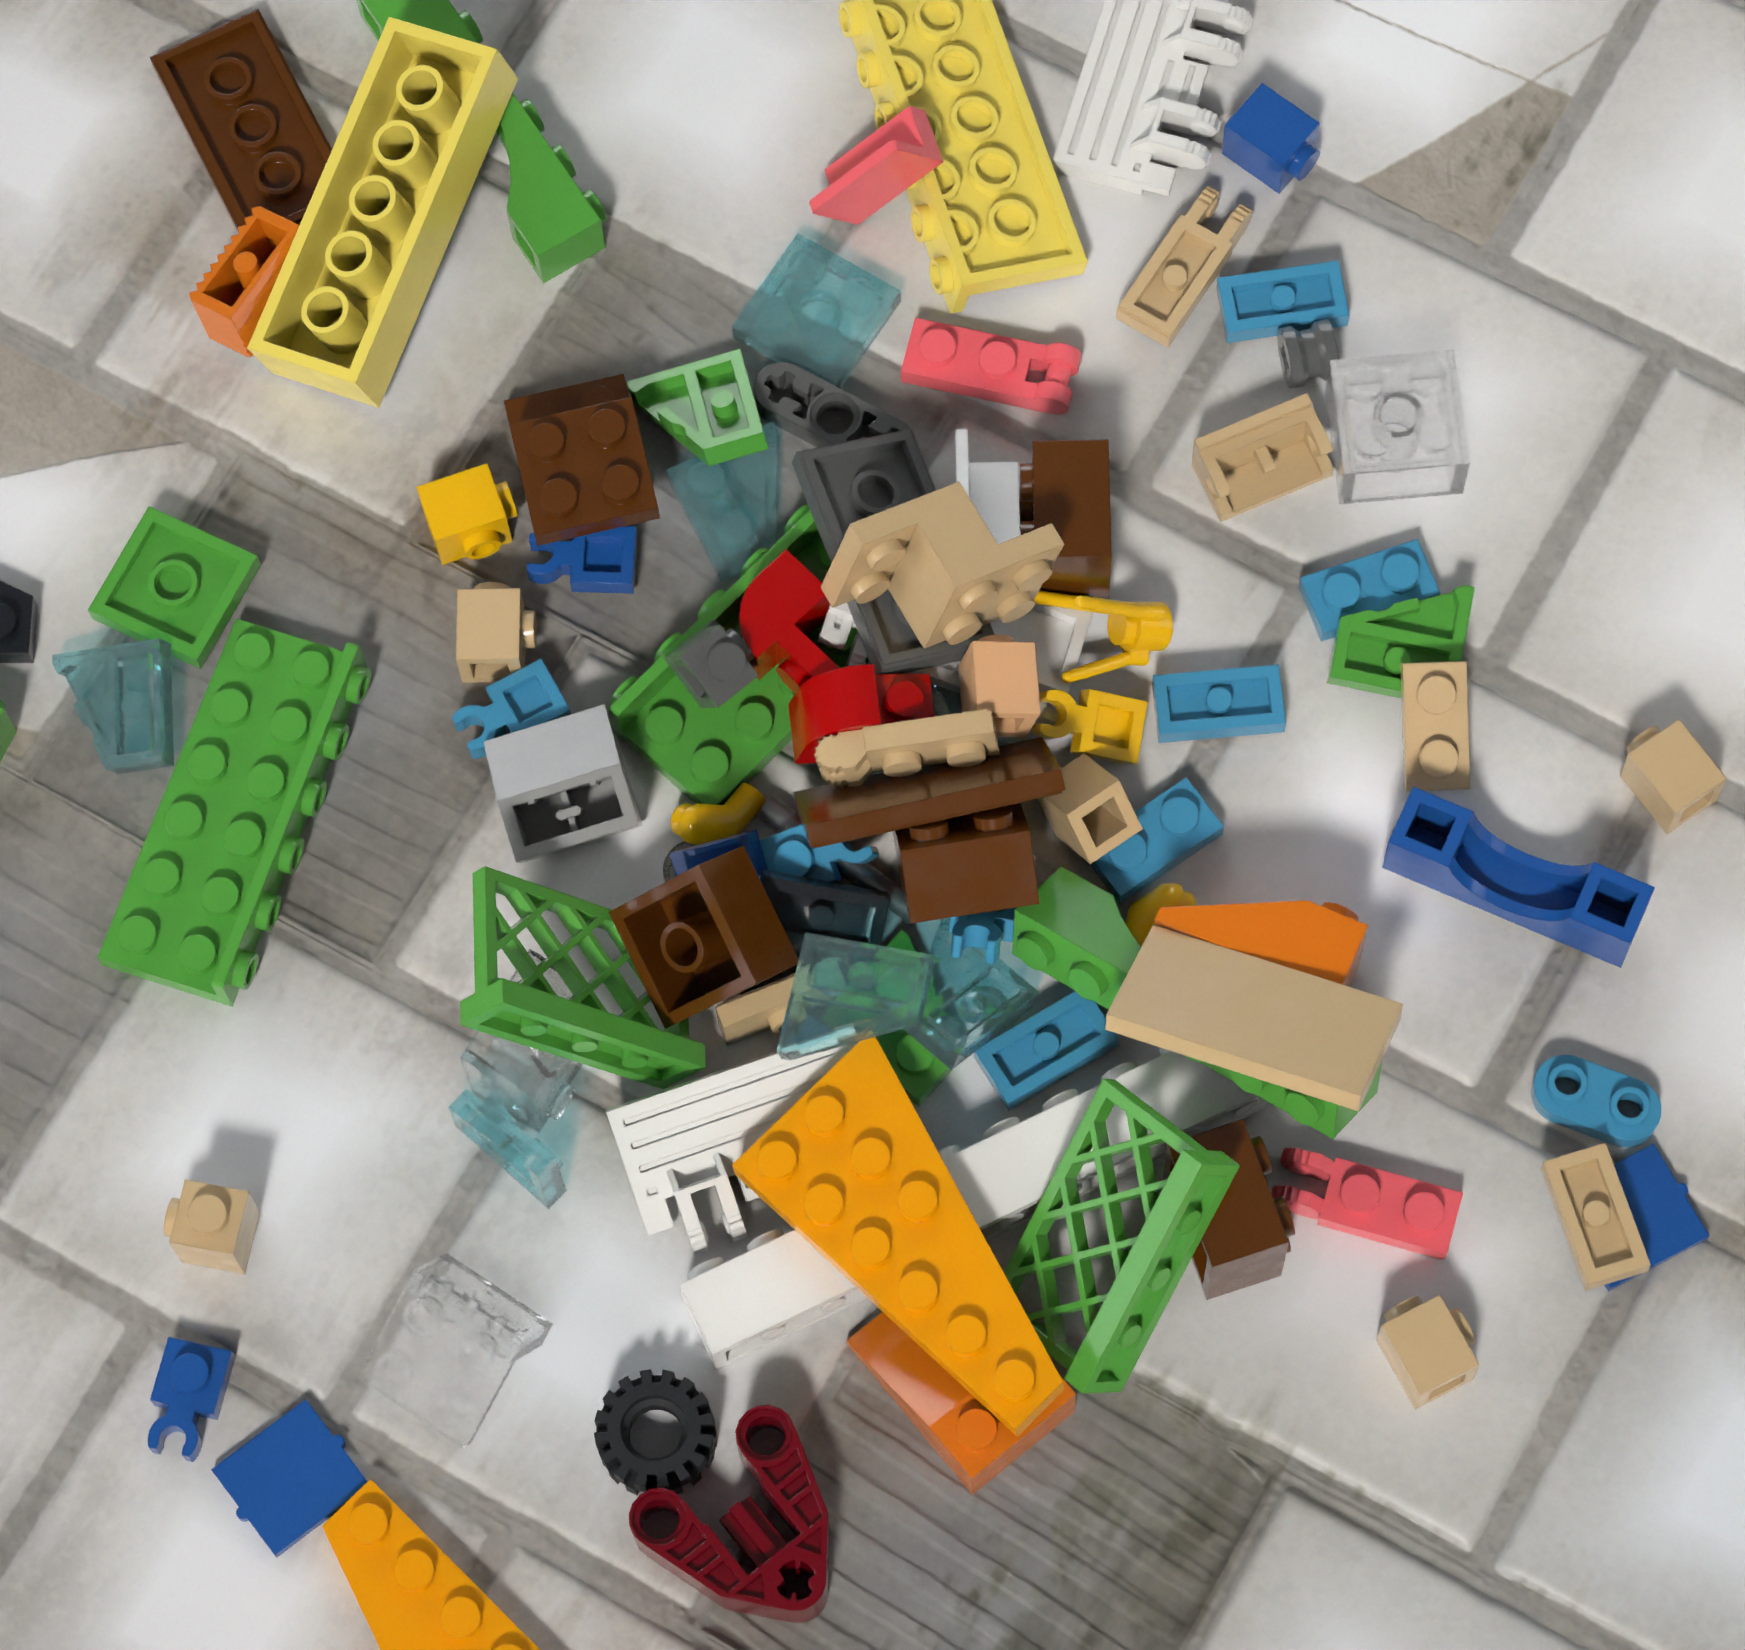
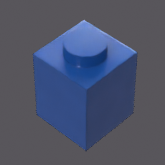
M1261 83L1225 124L1222 154L1280 194L1293 178L1301 181L1316 164L1320 156V150L1317 149L1320 123L1274 90Z

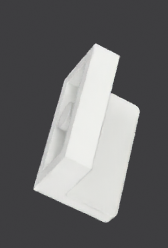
M955 429L956 482L960 481L997 544L1020 536L1018 462L969 463L968 429Z

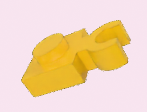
M1086 689L1080 690L1077 705L1072 696L1065 691L1048 690L1039 692V700L1041 702L1051 703L1055 706L1058 712V719L1053 726L1049 724L1033 725L1031 729L1032 734L1037 737H1043V739H1055L1073 734L1070 753L1086 754L1088 757L1125 765L1138 763L1147 701Z

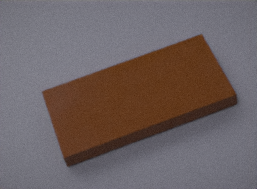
M259 9L151 56L152 66L238 234V227L246 225L245 217L253 215L251 208L258 206L300 225L332 148Z
M1043 737L999 746L1000 755L986 756L985 761L970 767H953L948 765L947 762L922 766L919 772L909 776L892 777L881 772L869 775L860 786L848 787V785H844L843 788L840 786L834 788L830 784L793 793L797 812L809 845L813 848H819L1061 794L1065 790L1062 770Z

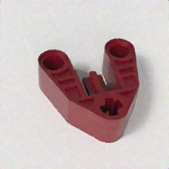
M758 1405L746 1411L738 1421L735 1433L739 1456L745 1468L760 1485L763 1496L794 1533L795 1539L787 1543L751 1496H748L741 1503L740 1501L729 1508V1512L719 1519V1522L756 1567L752 1573L747 1575L708 1524L705 1523L703 1525L677 1493L665 1488L650 1489L637 1497L632 1503L629 1512V1526L641 1552L722 1608L791 1623H804L816 1618L825 1608L828 1599L830 1551L828 1511L790 1416L781 1408L772 1405ZM762 1428L779 1430L785 1436L783 1446L772 1455L757 1454L748 1446L754 1433ZM660 1510H667L679 1517V1524L672 1535L663 1539H655L643 1532L645 1520L650 1514ZM792 1574H797L798 1581H802L803 1574L809 1576L808 1587L810 1595L798 1601L796 1593H792L791 1600L784 1598L786 1594L784 1579Z

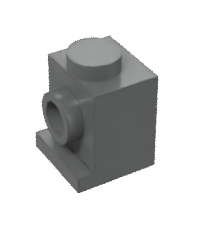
M715 619L711 620L664 657V660L701 709L720 707L758 677L749 664L754 659V656L747 643L735 630L730 628L725 632Z

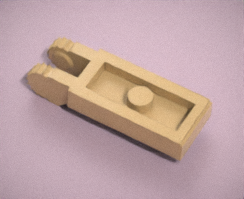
M1210 186L1204 188L1185 216H1179L1117 308V320L1167 348L1170 347L1231 257L1232 250L1239 242L1253 217L1252 214L1254 212L1252 209L1239 204L1231 212L1218 234L1205 228L1204 226L1208 219L1213 216L1218 207L1221 192Z
M988 709L867 726L859 730L839 732L837 736L830 734L829 737L824 736L822 741H818L819 745L815 747L816 754H814L818 767L821 766L819 770L822 779L826 780L827 785L831 784L834 788L836 786L843 788L844 785H848V787L860 786L871 773L883 772L887 776L903 777L919 772L922 766L947 762L948 765L953 767H970L985 761L986 756L1000 755L992 712L988 711Z

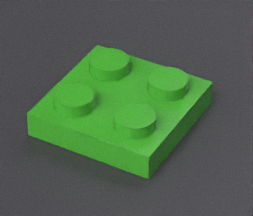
M148 506L88 611L93 620L201 669L261 564L257 555Z

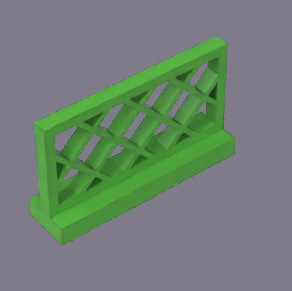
M487 866L472 873L475 993L460 1001L461 1026L661 1089H665L706 1068L705 1044L689 1039V1018L667 1028L666 1031L658 1029L643 1008L651 1001L647 991L637 998L617 970L627 961L641 981L608 913L611 909ZM496 893L504 895L520 917V920L512 927L508 925L496 907ZM548 910L556 913L570 933L571 937L563 944L560 943L541 914L544 911ZM526 927L547 956L538 965L535 964L516 936ZM596 927L606 930L621 952L612 961L592 933ZM575 945L579 946L597 973L588 982L567 953ZM501 948L522 978L517 983L504 978H498L497 951ZM552 965L573 994L569 999L557 996L544 977L543 973ZM602 983L605 984L623 1012L619 1016L608 1013L595 994L594 990Z
M1103 1079L1004 1270V1274L1016 1295L1025 1277L1037 1274L1043 1310L1029 1313L1025 1309L1024 1311L1047 1353L1068 1370L1064 1379L1082 1394L1122 1392L1240 1167L1237 1162L1224 1152L1205 1149L1115 1079ZM1114 1104H1116L1126 1112L1131 1140L1110 1146L1106 1120ZM1147 1129L1150 1130V1131H1151L1152 1133H1154V1134L1148 1135V1134H1147ZM1165 1142L1180 1153V1156L1168 1179L1156 1182L1150 1146ZM1133 1151L1139 1187L1118 1192L1112 1156ZM1095 1161L1101 1197L1081 1203L1076 1178L1084 1164ZM1141 1197L1145 1223L1137 1237L1127 1239L1120 1203ZM1103 1208L1110 1244L1089 1249L1083 1213ZM1066 1218L1072 1254L1052 1259L1047 1234L1055 1220ZM1112 1254L1116 1279L1107 1294L1097 1296L1091 1259ZM1074 1264L1080 1300L1060 1305L1054 1269ZM1082 1310L1086 1337L1077 1352L1066 1342L1062 1315ZM1041 1320H1045L1046 1326H1045L1043 1323H1041L1040 1321H1041Z

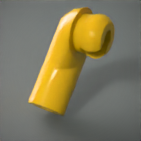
M742 783L724 805L699 803L679 805L671 815L670 826L672 831L677 836L682 837L687 843L694 845L708 843L742 833L758 814L766 800L756 788L747 783Z
M1162 883L1130 906L1125 924L1141 947L1155 923V917L1160 907L1196 906L1195 897L1191 892L1183 891L1180 884Z

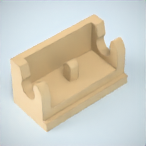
M1308 393L1194 439L1192 467L1220 522L1333 476L1334 468L1328 457V453L1332 452L1333 448L1312 406L1313 403Z

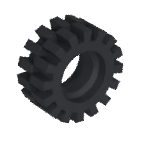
M651 1369L639 1371L641 1377L632 1381L629 1376H626L618 1381L620 1388L615 1393L609 1390L603 1397L604 1407L602 1411L597 1410L594 1420L597 1427L596 1432H594L595 1444L602 1463L607 1468L610 1477L617 1484L621 1482L626 1486L628 1492L637 1496L639 1491L646 1492L654 1488H665L681 1494L683 1493L682 1486L689 1482L694 1486L702 1479L701 1471L704 1467L710 1468L714 1459L713 1448L714 1446L717 1447V1432L709 1402L703 1392L699 1393L696 1390L695 1384L686 1377L683 1380L677 1379L673 1371L662 1370V1375H652ZM652 1410L669 1412L677 1418L682 1427V1435L678 1446L670 1454L660 1458H649L641 1455L633 1448L630 1442L631 1428L636 1419Z

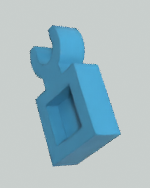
M539 659L485 687L492 704L486 707L479 705L462 707L451 718L457 732L465 730L471 725H479L484 728V732L479 738L467 743L472 759H478L487 756L484 741L571 715V710L542 659Z
M802 824L760 840L768 871L835 883L842 881L836 863L845 861L854 864H865L873 861L879 855L877 847L873 846L855 851L851 848L849 841L819 848L810 847Z
M1016 908L951 917L949 933H952L951 956L953 958H960L964 949L977 947L986 951L985 963H995L1000 957L1001 941L1013 942Z

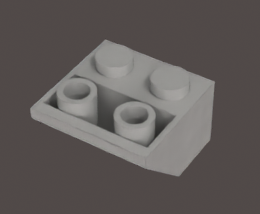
M606 704L484 741L497 803L516 863L528 862L643 826Z

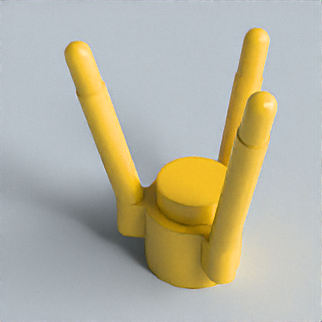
M1041 590L1038 591L1034 599L1035 604L1109 615L1107 621L1109 639L1114 645H1120L1123 649V653L1063 672L1061 680L1066 684L1125 666H1146L1149 662V651L1165 650L1172 638L1173 619L1170 609L1164 602H1123Z

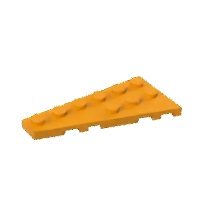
M871 1029L732 1164V1168L737 1177L1018 1437L1065 1390L1063 1381Z
M371 1479L322 1525L380 1650H540Z

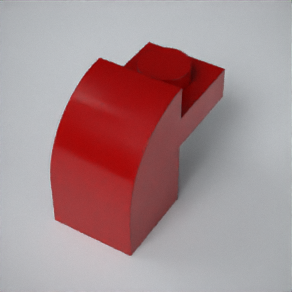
M787 549L763 569L749 584L741 601L739 618L741 637L747 643L754 656V659L749 664L757 673V679L760 680L778 664L779 666L776 668L779 677L795 693L799 686L808 679L821 673L838 669L839 666L807 637L824 622L830 604L820 588L822 582Z
M865 664L830 670L808 679L799 686L788 704L795 764L817 763L814 756L816 754L815 747L819 745L818 741L824 739V736L829 737L830 734L837 736L839 732L859 730L867 726L934 717L930 674H875L874 664Z

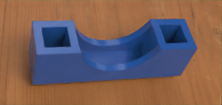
M1416 787L1412 788L1391 834L1382 866L1386 870L1619 968L1623 965L1655 887L1596 862L1586 865H1564L1529 855L1493 835L1480 823L1473 811Z

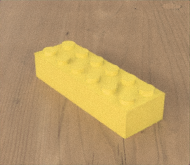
M392 17L388 18L247 347L271 373L377 408L380 407L518 80V77L498 49Z

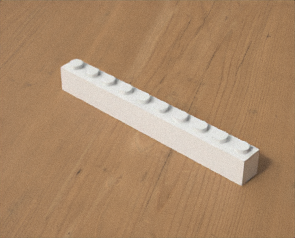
M1163 1048L1158 1052L1159 1057L1137 1067L1134 1061L1126 1062L1109 1070L1100 1079V1081L1103 1079H1115L1188 1136L1241 1120L1272 1105L1261 1097L1242 1090L1235 1082L1202 1063L1194 1062L1185 1055ZM1099 1085L1081 1094L1076 1089L1061 1092L1043 1104V1112L1020 1122L1018 1117L1002 1120L984 1132V1140L962 1150L960 1145H952L938 1151L986 1241L1031 1220ZM1114 1104L1106 1120L1110 1146L1131 1140L1126 1112ZM1147 1129V1134H1148V1135L1154 1134V1133H1152L1150 1130ZM1162 1142L1150 1146L1152 1162L1166 1156L1167 1143ZM1133 1151L1112 1156L1116 1179L1136 1170ZM1095 1161L1084 1164L1076 1178L1079 1196L1100 1187ZM775 1229L758 1236L747 1245L748 1252L732 1260L724 1262L722 1257H717L697 1265L688 1272L689 1280L679 1284L685 1307L716 1370L867 1298L797 1231L793 1230L784 1234L782 1229Z

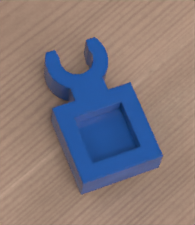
M636 526L619 527L575 537L573 541H558L537 546L534 532L530 533L529 543L531 551H547L553 556L544 564H527L528 578L537 584H549L558 580L562 575H570L572 592L634 594L638 540Z
M168 1337L150 1398L154 1406L167 1409L166 1414L153 1423L148 1433V1447L153 1453L161 1455L166 1437L173 1432H182L186 1436L182 1456L186 1461L194 1462L197 1459L202 1448V1437L196 1427L199 1416L218 1420L236 1358L232 1351Z

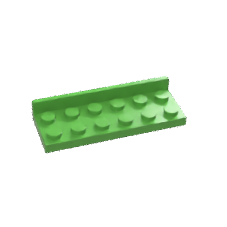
M808 504L802 506L793 514L784 528L785 534L770 549L762 547L747 560L741 571L742 577L727 592L722 589L718 590L705 601L699 610L698 620L683 635L677 632L665 640L655 654V663L641 677L631 676L626 679L611 698L609 715L614 733L695 804L724 805L742 783L749 784L792 740L788 704L795 693L779 677L776 668L779 666L777 664L760 680L755 678L720 707L701 709L664 660V657L714 619L725 632L731 628L741 636L739 614L741 601L746 589L752 580L786 549L823 583L831 562ZM822 623L807 637L839 668L845 667L857 629L851 627L843 650L817 641ZM868 656L865 659L866 664L870 662Z
M235 619L97 958L102 966L233 1007L239 989L247 990L250 987L259 960L258 954L254 951L262 931L270 932L277 921L281 908V896L277 895L285 873L292 875L300 863L304 849V839L300 835L308 816L316 817L323 805L327 789V783L323 781L327 767L331 759L335 761L340 759L346 747L349 726L345 722L352 704L360 705L369 688L371 669L367 668L360 645L347 642L344 650L341 651Z

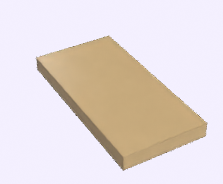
M1153 925L1106 1014L1105 1030L1359 1112L1401 1020L1403 1004Z

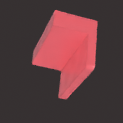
M908 106L824 169L830 186L809 201L812 213L859 225L943 163L926 111Z

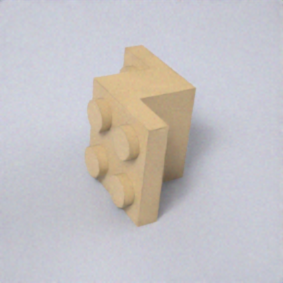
M959 481L851 523L820 588L832 608L852 600H856L859 604L867 603L876 599L888 589L924 649L946 640L950 645H955L972 637L985 624L1001 619L1003 623H1010L1026 615L1035 606L1034 599L1042 584L1052 575L1051 568L1062 550L1064 542L1053 524L1050 523L997 544Z

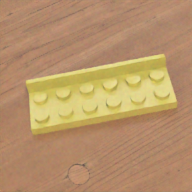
M845 0L839 5L841 30L846 38L852 37L858 54L856 66L859 81L863 88H870L875 102L874 117L877 130L908 106L923 109L926 111L941 153L943 163L906 189L912 206L911 225L914 236L919 243H925L930 257L929 274L932 287L936 294H943L949 313L962 312L970 295L1083 274L1088 260L992 0Z

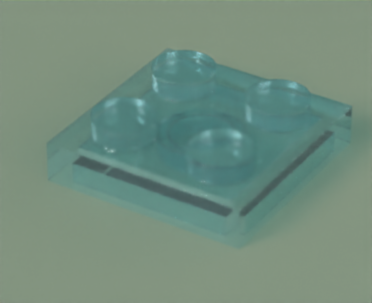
M797 233L733 324V338L776 362L792 363L841 389L900 304L901 290Z

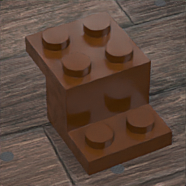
M624 374L504 400L537 546L660 518L632 396L629 397Z

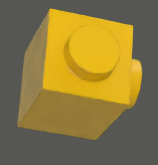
M487 463L416 487L423 513L442 565L465 557L469 559H482L496 553L502 545L513 542L507 520L518 516L507 482L495 484Z

